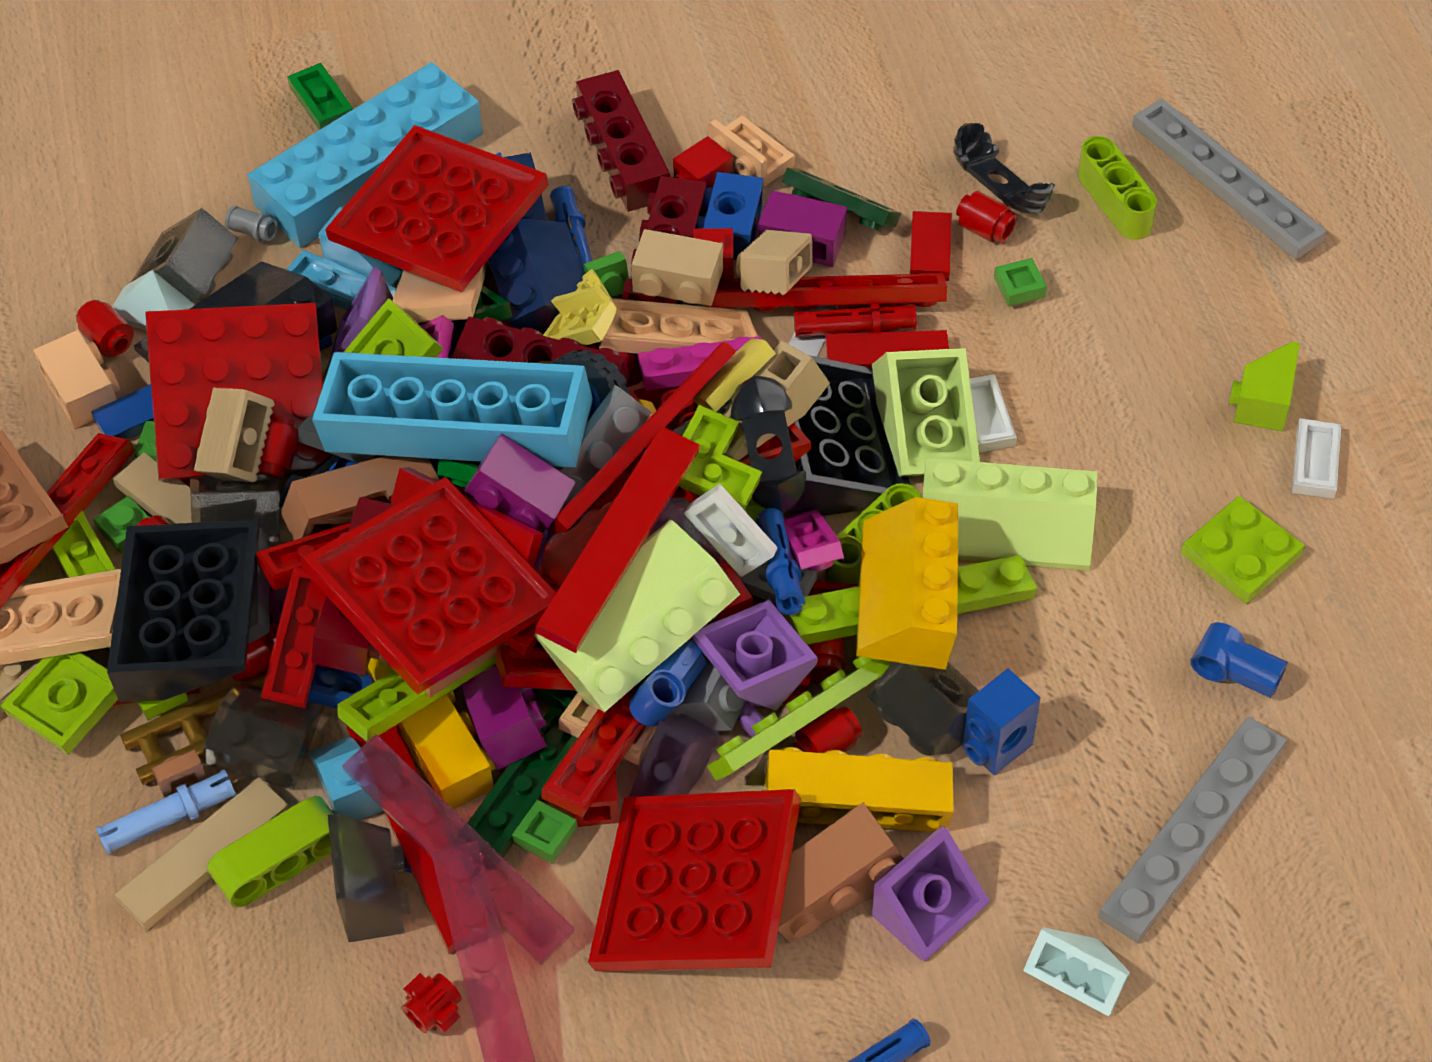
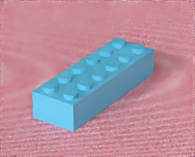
M430 62L248 173L247 176L254 206L260 212L270 213L277 220L278 228L301 249L319 237V232L339 207L344 208L414 125L465 144L481 136L483 130L479 101L433 62Z
M334 352L312 421L325 452L482 461L492 445L503 434L550 466L576 467L593 398L585 367L579 365Z

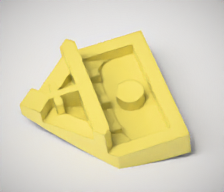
M593 269L582 276L583 281L576 285L578 288L575 292L556 296L551 300L560 313L555 317L543 336L558 340L561 338H571L582 346L603 340L614 319L617 307Z
M750 339L735 352L692 399L698 406L701 405L717 412L733 396L738 385L751 378L776 354L775 351L765 340Z

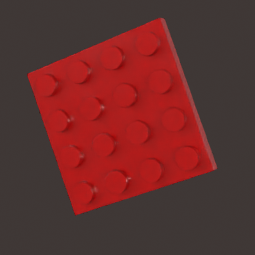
M414 125L325 228L329 241L462 293L549 185L547 173Z
M316 303L145 312L158 481L211 477L195 472L194 468L213 388L244 389L273 399L275 405L271 407L272 414L294 419L293 427L297 429L316 409L323 388ZM298 442L291 469H286L285 472L312 471L329 457V453Z
M446 477L304 556L301 567L417 695L540 620L556 594V591Z
M781 789L625 797L589 954V965L595 971L772 968L801 798L796 790Z

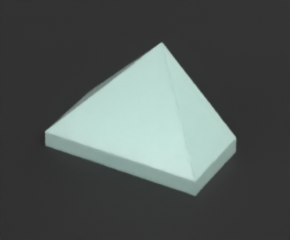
M151 270L124 286L112 307L131 327L146 330V311L190 309L195 304L155 271Z
M1045 927L1041 929L1023 969L1029 975L1107 1016L1111 1015L1130 974L1126 967L1098 938Z

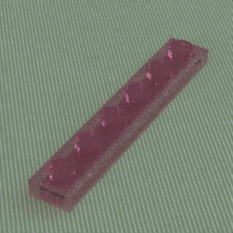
M377 734L342 765L343 771L541 966L573 935L575 928Z
M476 840L431 852L484 1062H536L478 842Z

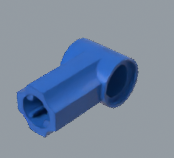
M1221 622L1210 624L1190 659V665L1193 670L1207 680L1220 682L1228 678L1269 698L1276 692L1288 664L1283 659L1245 643L1243 635L1236 628Z
M686 641L657 666L644 683L632 694L629 700V708L633 717L638 722L646 726H657L683 702L685 693L707 664L703 652L693 641Z

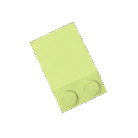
M966 348L886 352L872 364L876 403L899 477L924 475L926 458L980 462Z

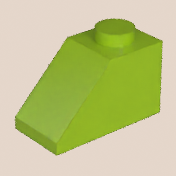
M1290 342L1245 365L1242 380H1233L1228 404L1236 406L1234 423L1283 432L1290 408L1300 343Z

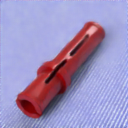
M870 304V308L794 312L795 338L839 333L916 331L917 329L915 304L896 307H879V304Z

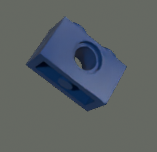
M717 172L714 187H707L704 210H707V215L699 217L697 229L733 228V260H737L738 255L755 241L758 222L763 208V178Z
M1009 668L968 699L963 747L973 763L978 766L983 765L993 775H996L1033 745L1041 699L1038 694Z

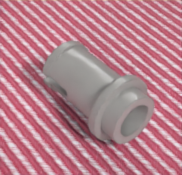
M233 205L227 211L225 217L227 229L251 235L255 241L260 243L271 241L278 230L277 220L268 212L259 214Z

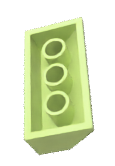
M926 458L922 498L958 503V560L986 562L1020 555L1026 566L1090 571L1096 513L1097 471Z
M668 520L645 540L577 653L536 633L534 636L587 704L605 712L734 601L740 593L716 560L673 520Z

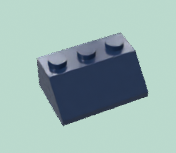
M522 218L488 259L500 296L510 303L512 317L508 319L511 325L519 330L525 327L532 328L543 335L555 317L560 313L551 300L556 296L575 292L578 288L576 285L583 281L582 276L585 274L570 230L565 222Z

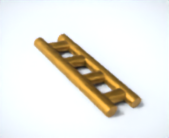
M264 671L254 677L120 734L126 751L140 745L148 763L136 768V772L142 785L156 779L152 768L162 764L171 756L185 754L195 749L201 760L309 712V705L307 703L306 709L271 702L273 709L249 719L240 701L262 692L267 671ZM224 709L232 727L207 737L198 719ZM182 727L190 745L165 756L157 737Z

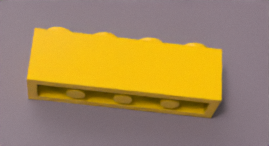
M371 658L366 672L370 676L372 683L394 671V669L380 658L378 660ZM450 691L396 724L402 740L445 813L489 792L493 788L491 771L496 769L483 745L478 747L472 737L476 735V732L468 714L465 711L458 713L453 703L456 702L453 691Z
M784 747L778 750L769 749L764 769V790L795 789L801 798L798 823L832 825L864 802L884 829L935 832L940 826L946 828L949 826L954 813L953 762H940L932 757H920L915 760L897 759L888 754L855 756L838 750L813 753L802 752L794 747Z

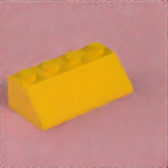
M914 497L865 519L863 522L856 656L946 670L957 636L958 503Z

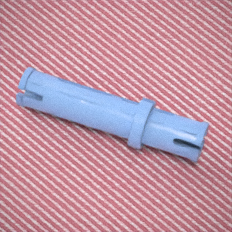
M225 769L189 787L182 784L176 787L178 792L106 825L96 827L106 853L109 855L117 849L187 817H190L192 821L200 817L198 812L231 797H235L236 793Z

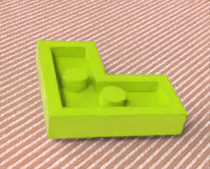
M701 405L698 406L683 437L701 446L699 454L679 487L702 496L718 484H721L742 509L745 510L760 481L762 471L725 456L737 432L738 421Z

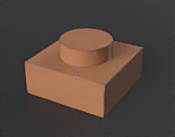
M195 749L185 754L171 756L162 764L152 768L164 798L178 792L176 787L182 784L189 787L207 779Z

